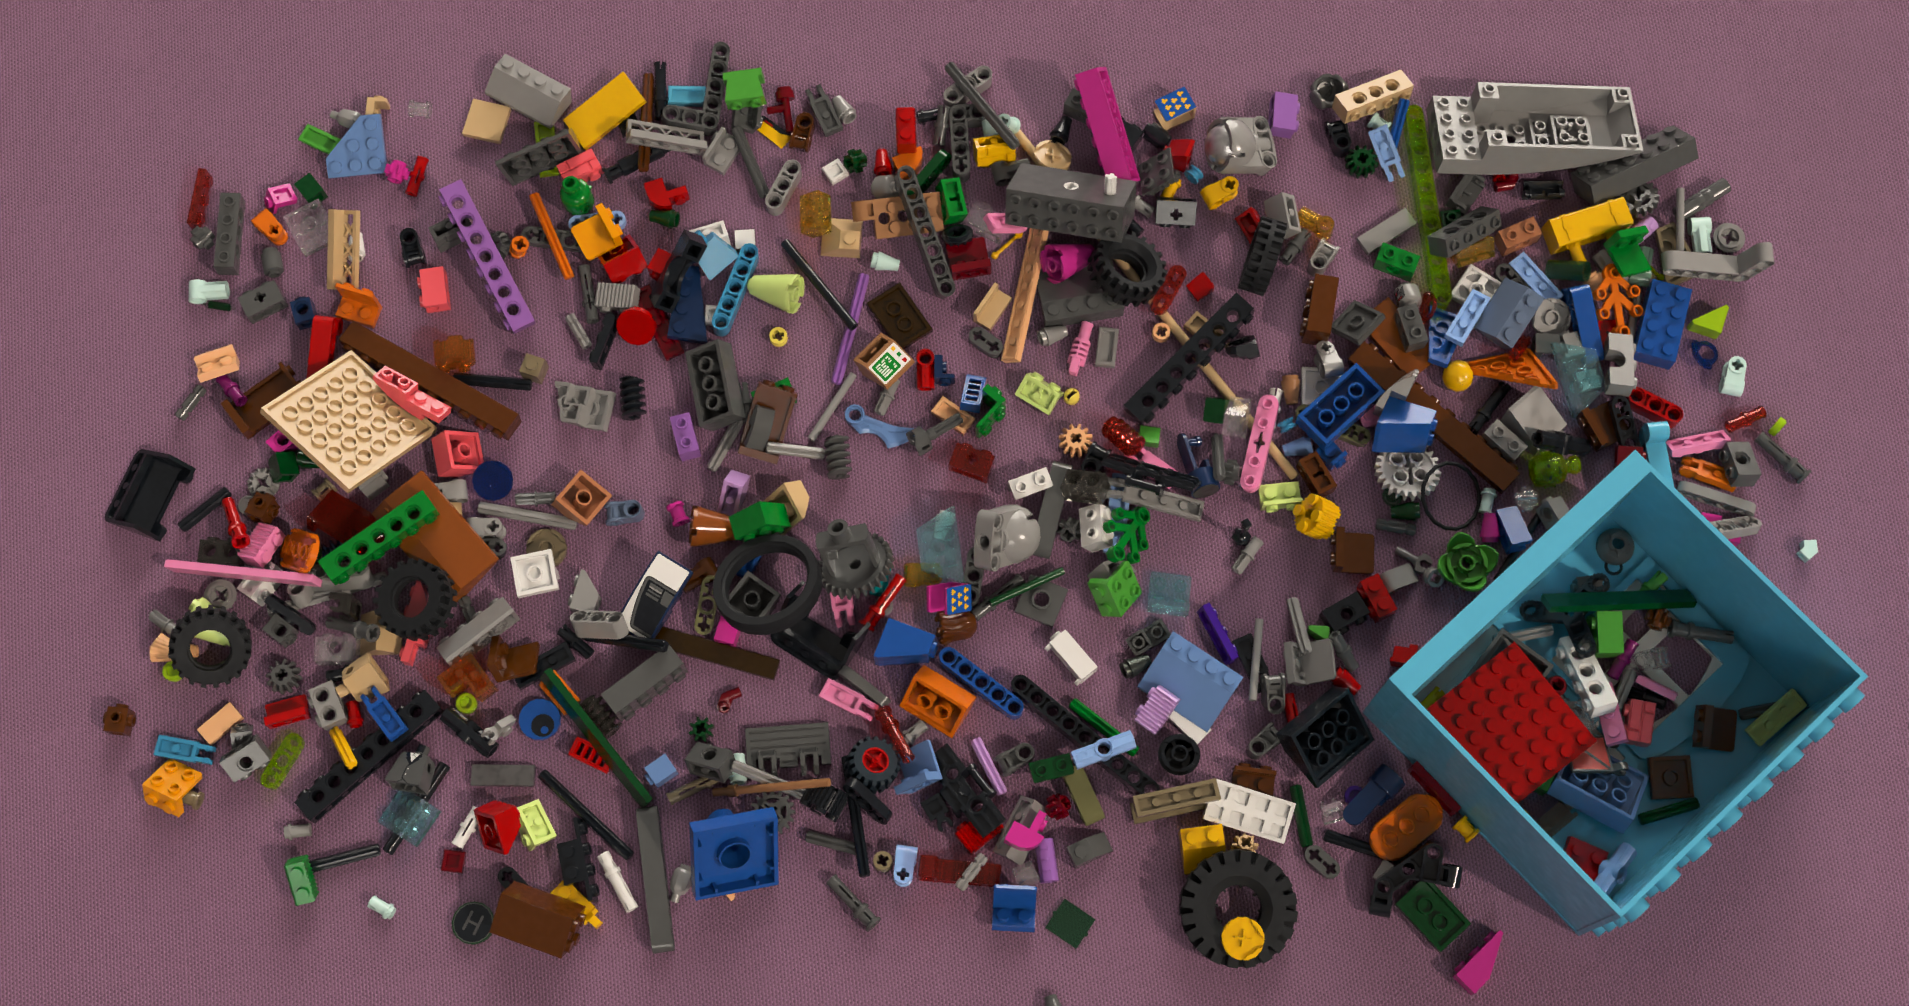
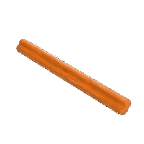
M538 192L530 194V201L565 280H569L574 277V273Z

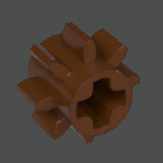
M1649 609L1645 614L1644 620L1648 621L1647 626L1650 629L1662 631L1663 628L1667 629L1670 626L1672 617L1668 616L1669 610Z

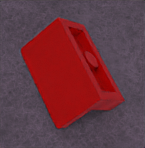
M305 694L265 705L267 717H264V723L269 729L311 718Z

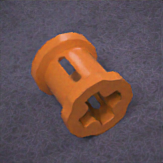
M523 236L514 237L509 249L511 257L515 259L524 257L529 248L528 240Z

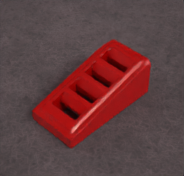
M577 736L568 755L605 774H608L610 770L606 762L603 767L599 766L602 761L600 755L595 763L592 762L597 751L589 741ZM581 744L584 745L580 755H577ZM591 748L592 751L588 759H585L584 757L588 749Z

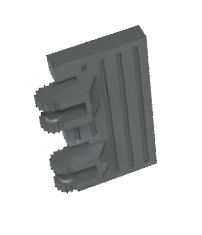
M828 722L745 729L747 765L757 768L756 761H758L759 770L765 772L764 761L771 760V774L778 777L777 760L779 759L780 768L783 769L799 767L798 758H800L802 776L807 773L806 757H813V772L815 775L820 774L819 756H822V765H831Z

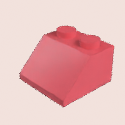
M444 430L431 439L438 477L456 478L485 471L478 432Z

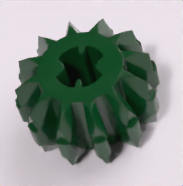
M1358 145L1355 146V150L1350 149L1345 157V162H1347L1345 169H1350V175L1357 174V179L1360 175L1366 179L1368 174H1374L1375 169L1378 167L1377 155L1373 154V148L1369 151L1366 150V145L1362 149Z

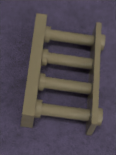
M1214 778L1133 796V803H1130V808L1135 825L1204 810L1207 803L1219 801L1221 796L1217 780Z

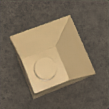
M824 218L820 255L860 258L863 221L853 222L852 219Z
M801 480L783 483L763 501L785 504L791 527L785 529L784 533L780 535H785L805 518L810 497Z

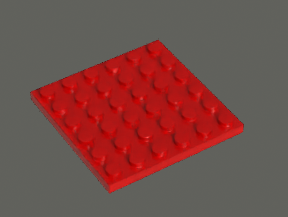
M1515 641L1426 709L1517 803L1597 742L1595 737Z

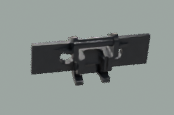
M1114 453L1100 463L1102 466L1121 471L1127 475L1125 486H1134L1155 492L1158 496L1163 495L1165 487H1177L1194 491L1202 483L1198 477ZM1147 476L1154 478L1155 484L1146 482L1144 479H1147Z
M948 743L937 750L935 757L943 778L939 780L943 785V788L939 791L940 796L944 801L948 802L957 818H960L963 812L982 838H984L1006 821L1005 817L991 800L997 794L994 788L991 789L977 771L975 763L965 767ZM949 770H958V776L955 779H948L947 773ZM969 775H971L983 791L981 794L976 795L965 781ZM977 804H983L981 810H972Z

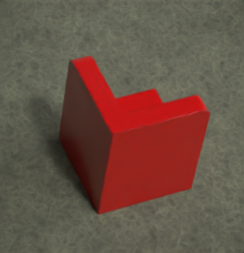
M1410 644L1409 648L1395 646L1393 656L1390 657V665L1401 668L1419 651V646Z

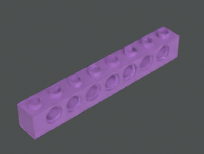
M460 179L439 189L441 195L438 198L443 207H448L450 213L447 215L452 225L457 224L459 239L461 242H466L469 247L466 249V252L471 260L475 259L478 265L475 269L479 277L485 278L487 284L484 286L489 296L494 295L496 299L494 306L498 313H503L505 319L502 321L508 331L512 330L513 334L534 325L535 320L462 180ZM458 200L464 203L460 209H455L452 206ZM465 218H470L473 223L471 226L465 227L462 225V221ZM480 236L482 238L481 243L473 244L471 242L472 237ZM484 253L490 254V261L482 262L480 260L481 255ZM498 271L501 275L499 279L492 280L489 277L490 273ZM501 289H508L510 294L507 297L502 298L498 295ZM516 306L519 312L516 315H510L507 312L509 307Z

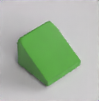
M1141 425L1138 444L1140 446L1158 448L1161 428Z
M1309 625L1307 628L1308 635L1316 640L1326 639L1329 636L1330 627Z

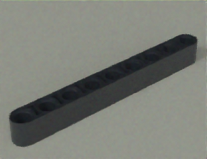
M1016 675L1012 679V693L1075 746L1082 748L1102 739L1028 677ZM1023 682L1026 688L1018 690L1015 688V685ZM1035 695H1039L1042 698V701L1040 703H1034L1031 701V698ZM1054 708L1058 711V714L1050 716L1047 714V711ZM1070 721L1074 724V728L1070 730L1065 729L1063 724ZM1085 734L1088 735L1091 740L1087 743H1083L1079 740V737ZM1107 746L1099 747L1104 748L1107 751V753L1109 752V748ZM1122 754L1113 756L1108 761L1097 762V764L1135 795L1145 794L1144 790L1149 787L1155 791L1160 790L1159 785ZM1114 761H1120L1123 767L1121 769H1114L1111 764ZM1135 774L1139 777V781L1132 783L1128 780V776Z

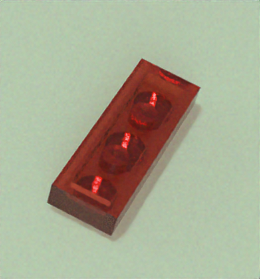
M198 168L187 219V224L192 230L196 226L200 228L205 222L204 211L205 207L209 204V188L213 185V178L207 169Z

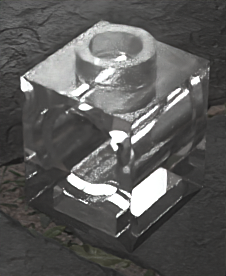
M1031 860L1011 870L1019 886H1033L1040 882V878Z

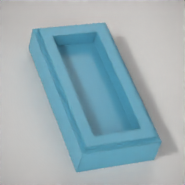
M668 86L667 104L702 107L706 86Z

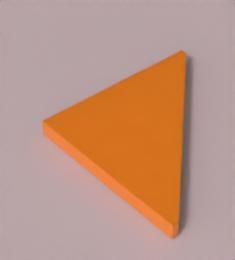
M1530 348L1467 362L1473 371V375L1558 389V382Z

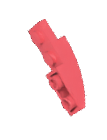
M384 366L373 375V380L387 396L420 420L427 417L440 423L451 413L450 406L418 390L417 382L387 366Z
M416 581L415 586L411 587V600L404 609L405 617L412 618L417 616L427 605L428 593L421 581ZM407 639L405 646H402L400 650V661L405 665L413 667L418 648L427 649L429 639H418L417 641Z

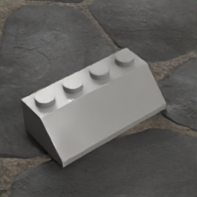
M504 54L494 66L485 89L487 96L549 129L553 127L572 103L571 88L507 54Z
M503 596L500 599L495 598L492 600L487 609L478 611L473 615V620L467 624L460 625L455 630L456 633L450 637L443 638L439 642V646L436 649L454 670L491 643L492 636L501 635L520 620Z

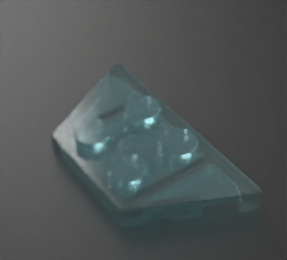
M1553 342L1550 345L1571 417L1575 418L1581 410L1587 408L1605 390V379L1596 349Z
M951 506L916 529L921 571L936 574L944 579L948 578L959 583H965L955 506Z

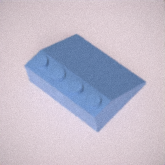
M1173 631L1137 688L1148 694L1152 687L1163 686L1181 699L1174 711L1208 732L1241 683L1243 676Z
M1610 755L1612 764L1622 762ZM1568 764L1556 773L1547 794L1623 834L1635 818L1649 776L1628 765L1629 769L1626 770L1625 776L1599 773H1571Z

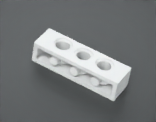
M1570 636L1560 638L1556 647V655L1562 660L1565 673L1568 677L1570 676L1576 694H1579L1582 700L1584 711L1588 712L1590 718L1615 712L1618 700L1595 655L1588 658L1580 657L1576 653ZM1585 643L1580 647L1582 651L1590 649L1589 643Z

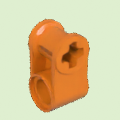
M267 208L251 220L253 225L273 244L280 246L287 242V232Z

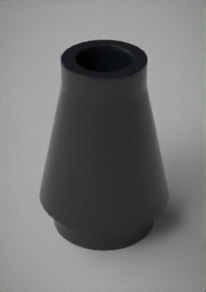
M1062 116L1061 120L1051 131L1050 140L1053 143L1059 142L1064 145L1068 142L1072 124L1070 117Z

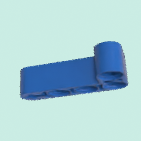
M1583 284L1561 289L1560 292L1564 295L1561 301L1569 306L1573 331H1578L1582 347L1585 351L1580 362L1584 365L1603 361L1604 350L1590 286Z

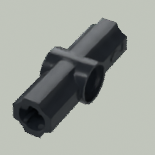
M1538 429L1533 433L1531 439L1534 447L1547 449L1566 456L1572 454L1585 457L1591 449L1589 440L1573 437V435L1559 431L1554 433Z
M452 706L442 713L440 720L456 732V735L466 744L472 745L486 758H489L496 752L499 744L495 742L493 745H488L491 737H481L483 729L470 718L467 719Z

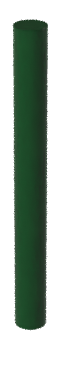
M1063 567L1055 569L989 599V604L991 607L996 606L1064 575L1065 571Z

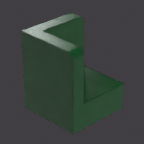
M308 173L294 184L311 208H314L328 198L311 173Z
M1206 397L1203 421L1228 424L1231 400Z
M275 452L268 460L273 483L292 482L300 474L294 452Z

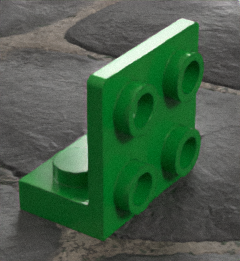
M1646 225L1619 230L1603 243L1621 277L1642 274L1652 270L1638 245L1644 240L1643 237L1649 233Z

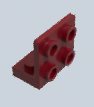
M984 237L972 238L971 242H967L966 245H959V247L957 245L950 247L949 244H946L953 281L991 274V261L988 258Z

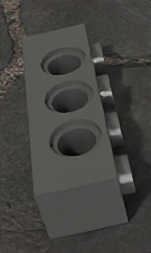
M220 193L214 268L219 275H239L245 200L241 193Z
M1480 206L1427 236L1430 255L1449 258L1502 228L1499 209Z

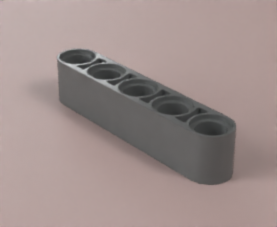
M1057 461L1052 463L1050 478L1053 486L1045 490L1038 518L1041 538L1039 546L1033 554L1034 556L1050 559L1073 465Z

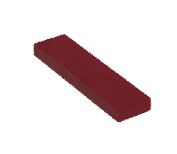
M650 284L640 288L638 307L649 311L654 321H656L657 328L654 338L666 361L685 353L679 340L667 339L669 321L663 310L653 306L649 298L652 292Z

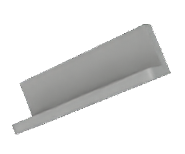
M1021 795L993 852L1022 866L1029 851L1017 850L1003 843L1014 821L1030 829L1038 811L1041 810L1046 813L1045 807L1036 800Z

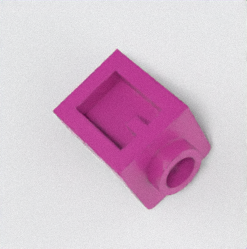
M289 183L268 188L264 197V204L267 209H270L272 214H276L278 208L296 204L298 199Z

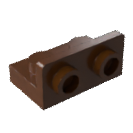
M1239 763L1238 766L1235 765L1233 768L1231 783L1273 796L1277 771L1272 770L1270 766L1252 768L1251 764Z

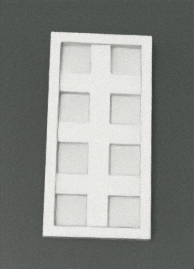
M1216 779L1221 800L1207 803L1202 819L1275 842L1285 843L1296 803Z

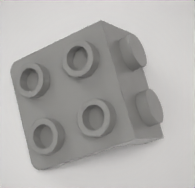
M1326 638L1310 642L1312 652L1307 655L1300 653L1296 642H1285L1283 656L1286 662L1285 676L1288 684L1302 687L1334 680L1336 678L1333 641Z

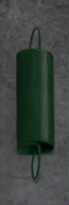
M215 301L206 303L210 309L231 310V304Z

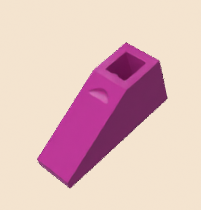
M1501 930L1495 933L1491 931L1483 939L1485 944L1481 948L1477 945L1468 954L1471 958L1466 963L1461 961L1454 968L1456 973L1452 977L1470 995L1475 994L1490 979L1503 936Z

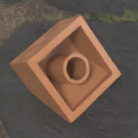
M580 470L551 505L566 518L587 526L612 495L584 471Z

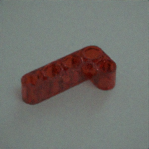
M919 855L917 879L928 882L955 884L959 878L963 877L962 874L971 861L938 859L937 856ZM985 863L984 866L980 867L981 870L972 882L968 883L969 885L994 887L995 884H1000L1002 865Z

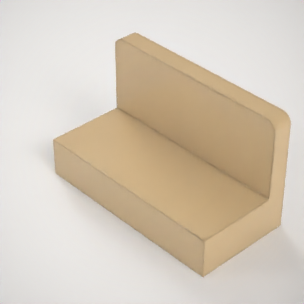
M997 283L993 284L973 313V322L988 331L992 330L1012 301V297L998 289L999 284Z

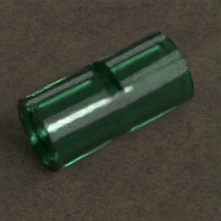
M1550 259L1546 263L1545 274L1548 279L1587 282L1591 275V265L1588 261Z

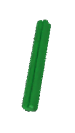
M1074 698L1069 704L1071 710L1107 738L1120 734L1118 730L1077 698ZM1137 746V748L1126 753L1134 756L1138 752L1139 747Z

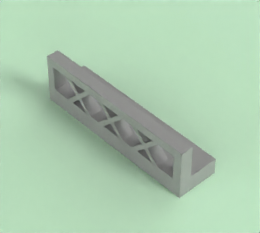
M632 119L626 121L625 143L701 156L702 152H705L707 149V141H704L703 131ZM632 126H637V127H639L641 130L632 129L631 127H632ZM652 129L658 130L660 133L650 131ZM671 132H673V133H677L678 136L669 135V134H670ZM689 136H697V137H698V140H697V139H691V138H688V137H689Z

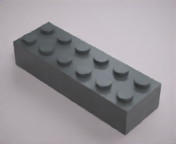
M1674 125L1668 126L1664 130L1656 134H1650L1641 140L1644 150L1642 153L1582 166L1571 172L1574 193L1592 205L1604 203L1699 159L1696 139Z

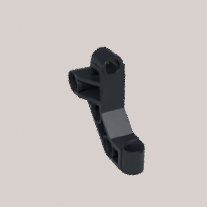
M1435 839L1428 840L1420 848L1376 878L1373 895H1371L1369 914L1390 918L1393 892L1410 880L1439 884L1450 888H1460L1463 867L1454 864H1443V847L1441 843ZM1435 846L1439 849V853L1437 855H1430L1427 852L1428 849ZM1412 863L1415 867L1414 872L1411 874L1405 873L1402 869L1403 865ZM1382 880H1386L1390 884V888L1386 891L1378 888V883Z

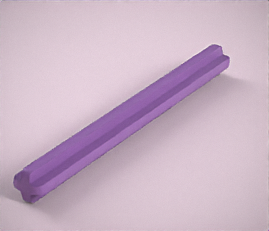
M860 273L858 276L849 314L857 324L869 282V275ZM846 325L831 382L835 385L842 384L856 329L850 331Z

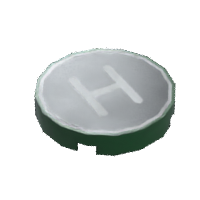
M475 901L465 903L459 907L452 920V928L456 937L463 943L470 945L480 944L488 940L492 935L490 933L494 918L492 910L485 904Z

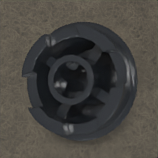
M1173 734L1162 741L1158 750V758L1161 766L1167 772L1173 775H1186L1197 767L1200 760V750L1197 743L1191 737L1184 734Z

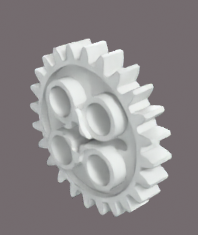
M1426 450L1425 453L1380 452L1376 458L1374 476L1378 477L1377 483H1383L1382 490L1389 489L1388 495L1394 492L1396 493V499L1402 495L1404 501H1406L1407 496H1410L1412 501H1414L1416 496L1421 500V485L1426 474L1437 465L1438 457L1432 458L1434 452H1426ZM1440 468L1430 475L1425 487L1426 496H1429L1431 491H1435L1436 485L1440 481Z

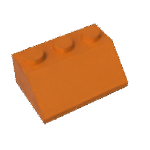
M923 665L914 675L899 706L950 738H953L969 713L976 696L926 665Z

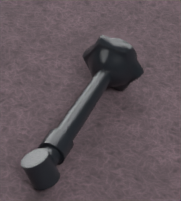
M1248 518L1241 522V529L1236 528L1231 537L1236 546H1247L1252 537L1248 532L1252 526Z

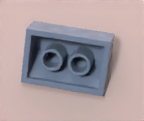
M1504 278L1473 329L1502 349H1512L1545 298L1525 285Z

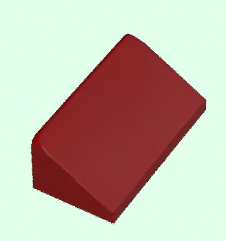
M1252 207L1235 218L1250 244L1261 218L1257 210Z

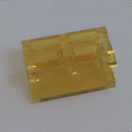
M1488 235L1482 241L1476 242L1451 256L1450 259L1457 268L1495 257L1494 238Z

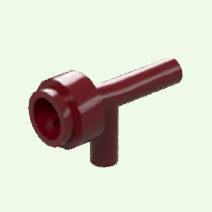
M782 86L777 88L775 92L776 102L782 104L767 107V113L770 115L783 112L786 133H791L793 131V122L789 101L795 99L794 90L790 86Z

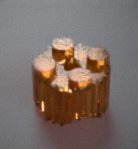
M461 335L447 336L448 340L439 342V339L434 340L433 351L436 368L445 373L451 370L468 372L471 370L470 366L475 365L473 339L465 340Z

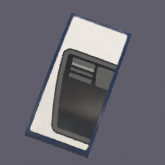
M657 551L621 611L629 634L655 639L671 615L672 608L682 595V590L692 577L693 572L660 551Z

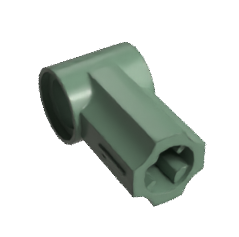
M1639 246L1651 266L1654 249L1647 246ZM1652 271L1628 276V283L1648 288Z

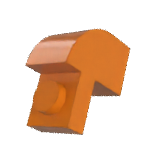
M917 147L916 153L899 154L892 157L895 172L900 167L907 165L912 167L915 174H917L923 164L922 147ZM900 172V177L903 180L909 179L906 172Z

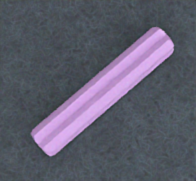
M980 737L973 739L971 745L992 787L996 790V795L1000 796L1006 793L1007 789Z

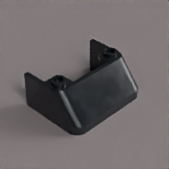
M802 580L786 596L780 611L790 606L799 597L806 582ZM809 612L806 617L794 626L781 632L770 634L771 640L775 645L825 677L836 680L840 677L838 672L844 665L848 666L860 649L871 624L867 622L858 633L848 631L840 638L808 618Z

